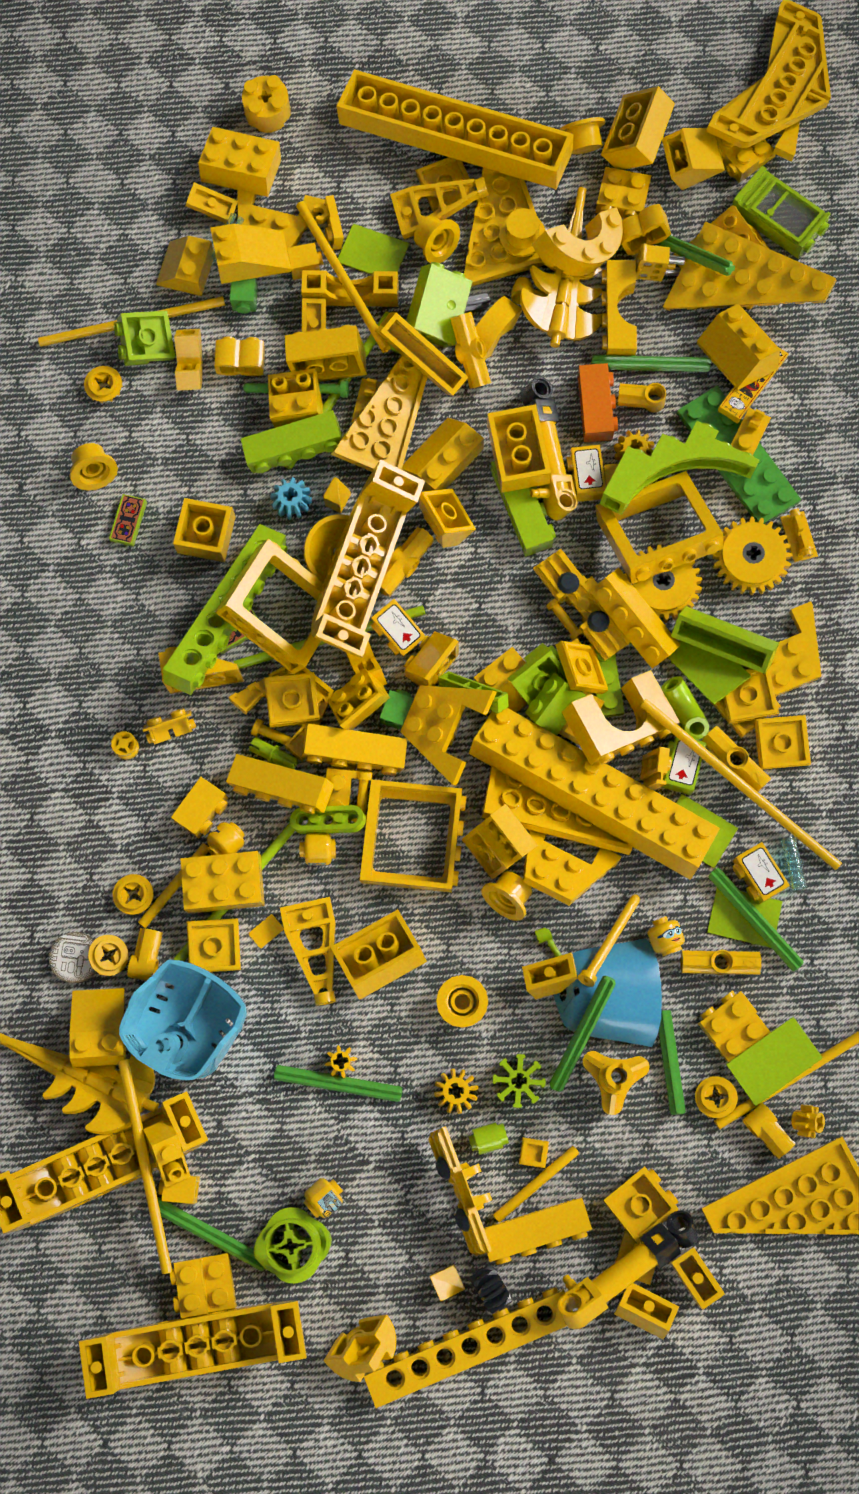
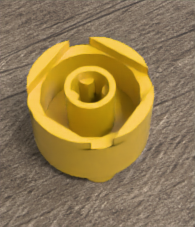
M276 75L259 76L245 82L242 92V103L248 124L263 133L280 130L287 119L289 120L291 114L288 91L284 83Z

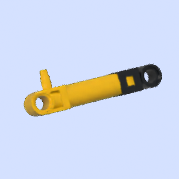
M539 376L534 378L521 391L520 398L525 406L535 404L537 406L551 477L550 484L532 489L530 496L543 498L547 515L551 519L559 521L577 507L578 499L572 475H566L555 426L559 422L556 403L554 399H548L553 393V387L546 378Z
M682 1210L671 1213L666 1221L667 1228L661 1222L640 1237L641 1244L592 1280L587 1276L577 1284L569 1275L563 1276L562 1281L565 1283L568 1291L559 1298L558 1309L565 1324L574 1330L585 1327L594 1318L608 1309L606 1304L608 1301L656 1265L660 1269L681 1254L680 1248L693 1246L697 1241L698 1233L691 1215ZM578 1308L576 1311L570 1312L572 1309Z

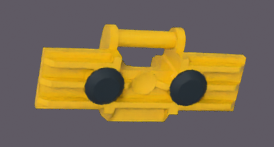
M559 549L533 568L555 597L546 605L547 609L554 612L571 634L570 638L572 641L585 635L604 661L631 643L590 593V590L598 583L593 577L586 579L584 575L582 576L562 549ZM566 602L569 606L573 604L582 616L583 623L579 629L560 604Z
M446 1126L430 1133L428 1140L436 1159V1169L441 1178L453 1184L454 1193L459 1200L458 1209L454 1214L455 1221L462 1230L469 1252L475 1256L492 1252L477 1212L484 1208V1203L492 1200L490 1192L472 1196L467 1183L469 1178L481 1172L479 1164L471 1167L467 1162L460 1164Z

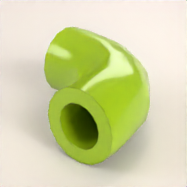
M681 676L667 680L661 689L679 719L683 730L695 740L704 738L709 732V724L687 684Z

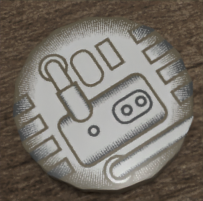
M69 932L59 937L52 945L49 953V965L53 973L60 980L71 984L83 983L91 978L96 971L91 968L87 957L89 946L94 940L89 935L80 932Z

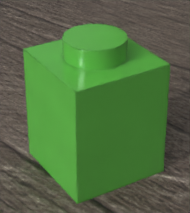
M256 278L231 282L230 303L233 311L242 314L256 312L258 293Z
M398 689L395 692L390 690L388 694L390 698L385 702L380 715L381 724L401 730L414 698L406 691Z

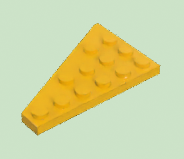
M483 168L482 177L485 179L489 195L477 199L464 274L465 278L473 281L471 287L530 270L532 266L541 267L545 265L537 253L532 256L517 257L506 252L500 244V226L510 213L520 208L530 209L535 212L525 180L487 168Z
M705 221L694 245L732 261L733 265H735V270L732 271L731 275L726 276L686 259L663 308L670 311V309L724 308L739 304L741 307H749L751 305L772 306L787 303H825L836 283V278Z
M840 1136L707 1204L701 1210L713 1233L859 1235V1166L843 1136Z

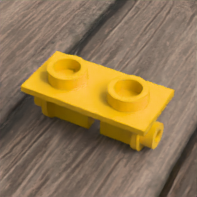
M797 508L789 511L790 515L780 517L785 535H787V542L791 544L790 552L792 553L794 563L818 557L804 511L799 512Z
M184 708L171 712V717L161 719V716L147 720V725L143 726V732L148 730L150 732L146 734L148 743H154L155 745L171 739L169 729L172 728L176 737L193 732L192 729L197 728L194 719H188L192 711H185Z

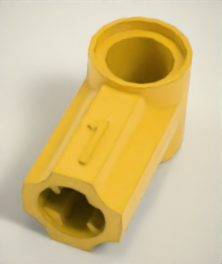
M620 383L618 406L646 408L649 412L653 413L659 412L664 408L666 389L662 384L651 383L645 386ZM652 395H657L660 397V399L654 401L651 400L649 397Z
M140 928L135 954L131 956L128 965V978L147 981L158 970L159 960L157 957L163 935L162 932Z
M764 1103L759 1104L742 1119L749 1131L756 1138H760L777 1159L787 1154L795 1145L777 1123L776 1116Z

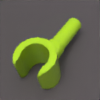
M541 928L535 930L539 944L547 941L555 957L562 955L554 944L549 929Z

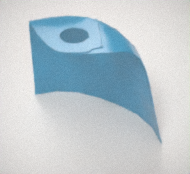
M646 938L614 944L596 974L597 982L593 987L585 986L577 979L566 988L567 996L564 1002L561 1001L559 993L554 994L556 1006L563 1024L569 1030L575 1032L601 978L604 975L609 976L615 980L616 985L590 1037L652 1047L656 1040L662 1009L661 979L655 952ZM600 947L572 953L577 976L582 970H587ZM574 987H578L580 990L577 996L574 995Z

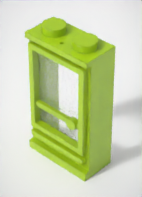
M762 165L737 194L732 205L736 206L749 225L755 227L756 230L799 259L804 252L809 253L816 242L814 239L818 235L822 237L830 226L827 222L831 213H826L766 171L767 168Z

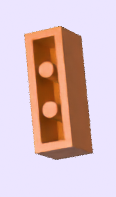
M608 363L579 365L577 376L584 442L613 440L614 432L618 431V418L613 417L612 410L616 409L615 394H611L610 387L614 386L613 372H609Z

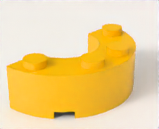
M617 207L598 213L585 226L587 233L586 241L576 238L563 224L545 230L532 243V246L541 259L550 267L556 266L563 270L562 273L566 275L585 276L596 271L618 250L622 241V218Z

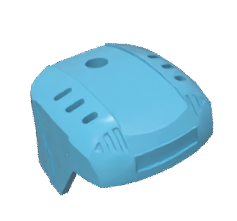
M167 960L152 977L133 993L122 1018L119 1035L133 1056L158 1073L180 1080L205 1078L218 1068L238 1033L241 1032L247 1016L246 1004L232 987L211 972L188 962ZM166 984L174 985V989L166 987ZM159 994L168 998V1000L164 1001L158 999L157 995ZM154 1007L160 1009L161 1012L156 1013L150 1011L149 1008ZM227 1018H229L232 1021V1026H230V1024L226 1021ZM220 1030L226 1034L225 1037L220 1034ZM177 1035L181 1036L183 1039V1047L181 1049L180 1039ZM213 1043L217 1045L216 1049L212 1046Z

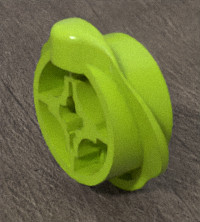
M288 1207L279 1210L270 1218L266 1227L258 1235L253 1252L256 1260L280 1280L292 1284L301 1283L309 1279L325 1259L331 1247L332 1237L328 1229L306 1211L296 1207ZM285 1224L286 1231H284L283 1241L274 1244L276 1232ZM294 1224L303 1227L310 1237L304 1238L300 1236ZM291 1241L297 1244L304 1243L296 1249L289 1248V1246L282 1247ZM312 1246L309 1260L304 1266H300L303 1249ZM276 1253L285 1254L288 1263H291L292 1267L280 1261Z

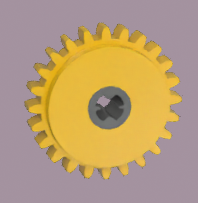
M751 517L747 523L744 518H741L739 525L734 521L731 522V530L727 527L723 529L722 532L725 535L723 536V549L712 555V559L718 560L714 563L713 567L716 569L720 568L717 576L725 577L724 585L729 582L733 584L731 587L732 591L739 587L740 594H743L745 590H749L750 595H754L757 589L760 594H763L765 587L771 591L774 588L773 582L777 585L782 582L779 576L786 577L788 572L785 569H789L791 563L786 560L792 557V553L786 551L791 547V544H784L787 535H779L780 527L775 530L772 529V521L765 525L763 524L764 518H761L759 522H755L754 517ZM749 552H753V556H757L755 560H751V556L748 557Z
M660 544L657 545V549H656V550H659V549L662 548ZM651 546L647 548V554L653 552ZM639 551L638 556L645 555L643 551ZM696 561L685 563L668 572H662L649 577L647 580H641L632 584L656 615L663 617L664 623H667L670 616L676 621L678 613L686 606L693 608V602L698 601L699 596L697 594L702 590V587L698 586V584H701L702 577H696L700 572L699 568L693 569ZM658 581H660L661 583L666 582L667 585H666V586H665L664 584L658 585Z

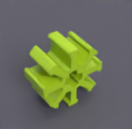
M524 1054L516 1055L517 1070L515 1071L507 1063V1059L504 1058L499 1063V1066L505 1069L509 1077H498L494 1074L492 1079L493 1084L507 1083L509 1086L501 1094H497L501 1102L504 1101V1098L511 1091L515 1092L513 1108L522 1107V1104H520L522 1092L528 1096L531 1104L539 1100V1096H535L528 1088L529 1085L540 1086L541 1088H544L546 1085L545 1078L536 1080L529 1077L536 1069L539 1070L541 1068L537 1061H534L533 1066L526 1072L523 1070ZM517 1074L523 1075L522 1079H526V1084H522L521 1089L515 1088L516 1084L512 1085L511 1080L516 1078Z

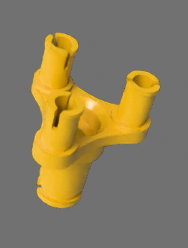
M590 1051L582 1059L583 1067L598 1084L601 1094V1107L608 1115L620 1113L627 1092L636 1081L647 1075L650 1067L649 1062L641 1056L629 1059H612L596 1051ZM613 1072L620 1074L621 1079L619 1082L612 1080L611 1074Z

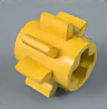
M337 1045L336 1053L327 1052L331 1057V1062L325 1063V1066H332L334 1068L331 1072L332 1076L336 1075L337 1072H341V1076L346 1078V1071H356L351 1065L352 1062L358 1059L357 1057L350 1058V1047L343 1052L341 1047ZM339 1055L348 1059L343 1069L334 1064L339 1059Z
M801 1104V1110H795L792 1114V1127L798 1130V1136L815 1138L816 1133H821L824 1129V1115L818 1113L819 1107Z

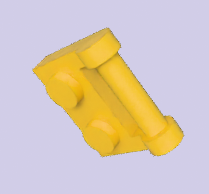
M328 767L326 779L333 783L334 787L327 806L350 805L352 778L359 779L357 806L361 808L367 820L369 780L372 779V772Z

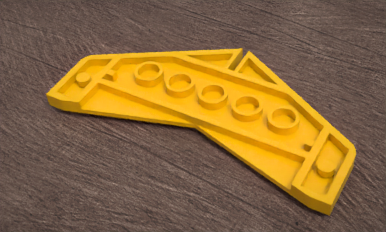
M783 0L777 12L765 76L727 109L718 112L710 121L706 132L737 147L748 148L827 107L831 99L822 18L817 12L791 0Z

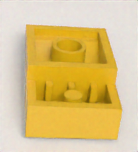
M506 804L461 839L492 880L538 846Z

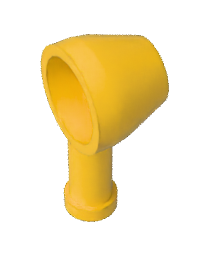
M526 277L518 278L511 291L512 301L520 305V291L522 288H526L537 296L547 297V294L541 290H534L530 279Z

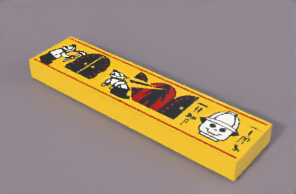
M781 348L778 369L789 355V353ZM778 369L740 390L734 387L719 406L718 412L738 424Z

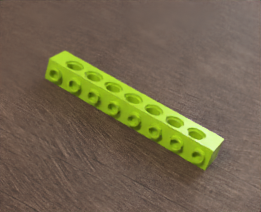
M259 524L164 666V684L189 695H192L196 687H201L205 679V673L209 668L212 669L214 667L217 655L220 650H224L227 647L231 633L237 631V629L216 614V610L255 549L264 541L270 539L287 553L286 535ZM269 561L243 601V607L248 611L252 608L255 596L262 593L266 579L268 577L271 578L276 570V567Z

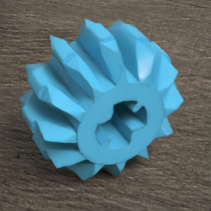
M292 477L290 483H286V480L282 478V486L274 485L275 493L270 495L271 500L274 501L272 508L278 510L280 517L287 514V518L291 520L293 514H296L300 518V511L308 512L309 507L307 504L312 503V498L309 496L311 493L310 488L304 487L305 483L302 480L296 483L295 478Z

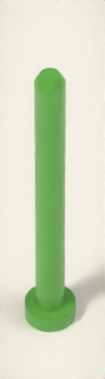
M341 380V384H319L321 394H341L342 398H348L349 396L348 380ZM246 383L243 386V390L246 393H269L268 383Z

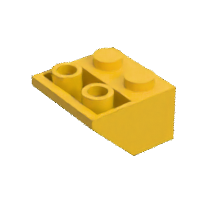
M682 128L662 138L671 179L681 190L725 171L717 137L706 132L707 128Z
M315 368L268 375L269 415L275 428L323 413V403Z
M364 668L360 673L355 674L341 689L336 690L327 701L339 725L343 729L353 730L390 697L384 686Z

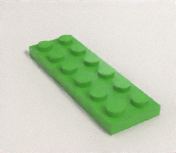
M718 385L677 411V415L690 433L696 421L707 423L719 431L716 437L717 440L725 441L730 445L743 421L741 419L737 424L718 412L719 406L726 398ZM759 442L753 456L760 461L751 479L733 472L718 471L751 517H754L755 522H759L761 518H764L763 524L766 525L799 504L801 498Z

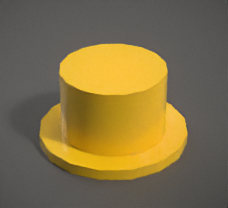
M601 117L582 119L566 124L559 129L573 134L572 154L592 152L603 146L599 128L605 124V119Z
M526 208L516 209L510 213L500 226V244L506 252L513 256H532L537 253L532 243L545 231V226L532 210Z
M434 216L424 218L414 233L415 244L423 249V256L429 263H442L448 259L456 249L460 239V228L452 219L440 221Z
M83 444L76 448L71 455L73 466L70 469L69 477L73 485L79 489L89 491L103 488L111 483L117 475L118 466L111 456L106 455L103 448L98 444Z
M506 871L503 872L496 883H486L481 892L487 904L497 913L510 920L520 921L526 915L524 904L531 896L532 888L523 883V878L519 875Z
M465 975L451 977L443 983L438 991L436 1000L438 1012L443 1020L452 1026L461 1028L473 1026L483 1018L487 1011V992L481 982L473 977Z

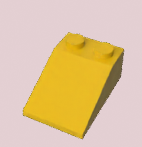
M240 224L210 227L221 284L291 272L283 231Z
M169 647L165 649V652L158 653L163 683V668L177 647ZM217 658L212 669L209 668L205 673V679L201 687H196L195 690L244 682L237 664ZM164 684L170 694L182 692Z
M125 988L72 991L70 1019V1061L72 1067L119 1065L118 1061L126 1059L125 1045L119 1035L120 1024L125 1014Z

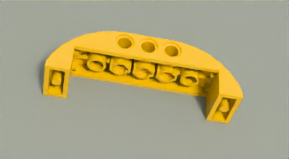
M382 460L377 463L349 515L322 585L312 618L311 634L314 638L356 657H363L371 635L365 632L406 514L418 502L424 480Z
M187 1091L162 1102L161 1107L155 1113L149 1112L140 1116L143 1129L168 1118L178 1136L184 1156L208 1141ZM131 1125L116 1133L99 1134L10 1174L9 1170L0 1174V1227L3 1234L15 1232L58 1216L141 1178L142 1175ZM146 1141L151 1170L154 1172L158 1169Z
M295 1300L258 1304L168 1320L79 1341L86 1399L111 1395L125 1388L277 1360L279 1363L307 1358L299 1303Z

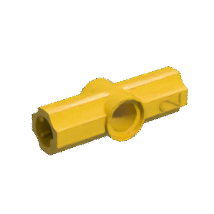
M472 312L450 318L457 341L455 345L456 357L464 366L470 389L491 383L484 359L486 357V347L482 338L478 337Z
M417 527L402 547L398 546L393 551L379 592L391 597L405 577L408 578L413 574L420 563V558L434 542V538L429 532Z
M718 726L714 727L701 740L706 743V748L757 792L771 780L749 757L748 752L744 748L738 747ZM730 756H739L742 764L738 766L732 764Z
M682 950L680 958L681 973L715 975L761 974L760 952ZM716 956L725 958L727 962L725 969L716 967L714 962Z

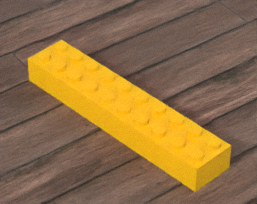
M355 69L336 106L339 124L553 189H557L573 153L572 133Z
M509 708L500 713L492 711L472 742L469 751L470 755L497 768L500 772L508 774L514 780L522 782L528 788L553 802H557L563 808L571 810L572 813L578 814L579 817L588 822H592L593 825L626 844L629 843L633 848L689 880L692 879L720 830L716 825L606 763L601 764L600 761L590 765L581 749Z

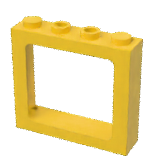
M686 471L645 487L631 500L622 515L600 504L595 505L597 522L631 584L647 580L649 577L662 572H668L675 567L691 563L698 558L715 554L723 549V532ZM686 496L705 532L643 556H638L618 521Z
M267 539L255 549L215 613L291 673L295 674L306 667L321 640L314 638L310 632L301 649L297 650L243 607V601L268 561L316 600H318L323 582L315 574L305 569L297 559L284 552L277 543Z
M371 779L360 882L362 884L452 893V887L458 886L459 871H454L455 861H460L462 846H457L458 836H463L464 821H459L460 811H465L467 796H462V788ZM382 799L440 803L450 806L444 874L442 877L377 872L373 869L380 802Z

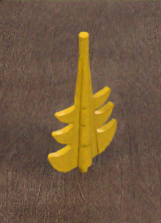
M584 187L577 189L574 211L568 227V231L581 240L583 208L587 191ZM543 260L542 262L549 269L555 271L554 274L546 273L536 266H532L530 268L531 277L535 285L543 293L547 294V297L537 296L526 288L521 289L520 303L524 315L529 322L537 329L547 332V335L551 338L550 346L558 348L560 340L564 338L580 341L590 337L599 328L602 314L587 313L580 309L578 305L590 304L602 293V289L587 287L580 283L579 280H589L595 277L601 271V268L599 267L593 273L585 276H570L563 274V270L556 266L550 267Z
M0 1033L1 1045L11 1049L55 1076L51 1086L43 1093L45 1100L60 1097L68 1092L71 1087L76 1089L72 1100L62 1108L63 1114L81 1113L91 1108L96 1102L101 1104L95 1118L85 1126L86 1131L102 1135L112 1134L131 1125L120 1071L115 1070L116 1065L72 1067L70 1054L65 1055ZM131 1054L129 1063L139 1112L142 1113L146 1109L155 1113L159 1103L150 1100V1094L155 1086L154 1069L140 1062Z

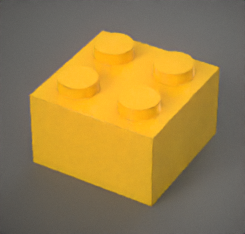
M184 498L173 541L177 553L225 562L236 518L233 508Z

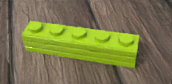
M450 671L438 677L439 687L496 691L497 693L490 707V710L494 713H500L509 707L508 693Z

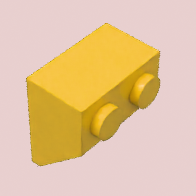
M189 235L170 241L156 285L202 296L215 257L212 242Z
M453 489L421 492L419 508L442 548L458 546L476 530Z
M434 631L431 637L427 635L419 645L421 650L417 655H411L404 665L406 668L405 677L418 686H435L438 683V677L448 670L459 655V641Z
M513 647L473 678V681L508 693V708L517 713L527 705L508 680V677L526 664Z

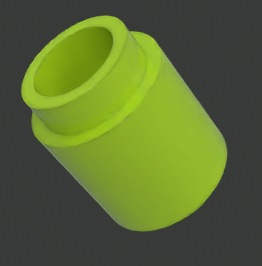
M495 1122L472 1129L473 1135L468 1136L472 1151L477 1150L479 1155L502 1149L503 1145L509 1144L503 1123L497 1125Z

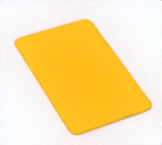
M271 914L250 931L249 936L259 948H263L280 934L284 928Z

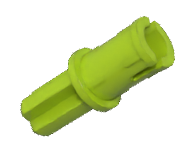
M255 737L251 742L254 746H249L250 752L267 759L269 763H275L291 769H295L298 764L296 757L280 750L278 745L272 746L258 737Z

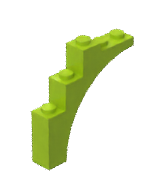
M696 421L685 444L674 436L662 433L651 456L646 455L640 449H633L628 446L603 493L600 505L622 515L631 500L645 487L659 478L690 469H717L733 472L751 479L760 460L751 453L742 452L725 441L717 440L718 430L707 423Z

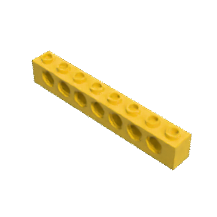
M557 1286L543 1291V1297L533 1301L532 1297L526 1298L517 1303L518 1308L508 1311L506 1307L501 1311L493 1313L494 1318L485 1322L482 1318L467 1324L469 1329L460 1333L458 1329H454L443 1334L444 1339L434 1343L431 1339L418 1345L419 1350L411 1354L407 1350L394 1355V1361L384 1365L383 1361H380V1366L375 1372L365 1373L364 1375L375 1408L566 1327L567 1325L558 1309V1300L565 1293L564 1289L558 1290ZM543 1305L550 1307L552 1310V1314L547 1320H540L537 1317V1310ZM517 1316H522L527 1320V1326L522 1331H516L512 1327V1321ZM492 1327H498L502 1331L501 1339L496 1342L490 1341L487 1338V1331ZM464 1339H475L478 1344L477 1348L473 1352H466L462 1348ZM446 1348L451 1351L453 1357L449 1362L442 1363L438 1360L437 1352L440 1349ZM421 1359L426 1362L427 1370L424 1373L418 1374L414 1372L412 1363L415 1360ZM391 1370L399 1371L402 1375V1381L398 1384H391L387 1379L388 1372Z

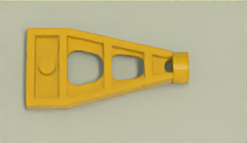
M480 177L475 180L466 179L411 186L392 193L390 196L401 234L404 239L414 236L417 226L424 218L434 216L440 221L445 220L473 201L488 196L489 192L484 177ZM459 190L462 197L459 201L445 205L443 199L445 192ZM423 197H436L439 201L438 209L428 216H422L418 201Z
M326 897L281 907L280 912L284 932L314 993L315 1005L322 1006L336 1002L333 991L334 953L330 948L335 945L336 922L331 898ZM315 927L322 928V946L315 950L306 949L300 939L301 931ZM324 955L326 972L321 975H314L308 959ZM322 988H326L328 990L326 992L319 993V990Z

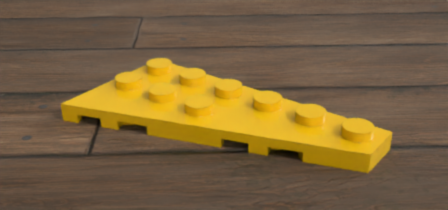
M401 355L330 455L371 472L380 460L402 470L427 377Z
M491 766L482 818L487 819L506 804L525 829L630 855L633 846L629 843L626 844L593 825L592 822L584 820L578 814L572 813L571 810L563 808L557 802L549 800L523 785L522 782L514 780L508 774H504Z

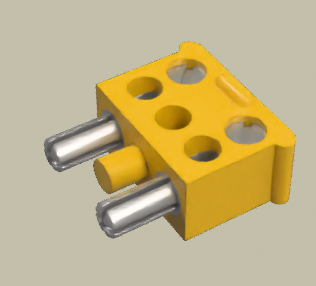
M641 244L636 257V280L661 282L664 275L678 276L680 268H677L676 264L684 265L685 257L670 255V247Z

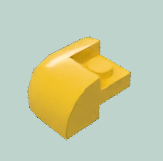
M388 1315L360 1319L358 1322L359 1326L352 1329L347 1335L342 1332L323 1360L326 1365L344 1379L361 1382L365 1373L375 1372L380 1366L381 1360L392 1359L396 1350V1334Z

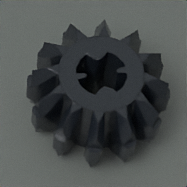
M493 1266L481 1267L470 1277V1282L488 1312L493 1314L501 1311L511 1303V1295Z

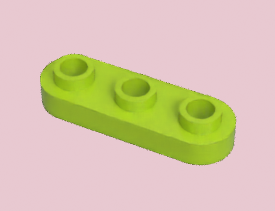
M355 805L327 806L325 813L315 811L314 814L303 812L300 808H297L290 816V824L299 834L355 833L360 831L366 823L365 814L361 808ZM357 818L355 823L350 824L352 819ZM329 819H333L330 824H326ZM304 820H308L306 825H302Z

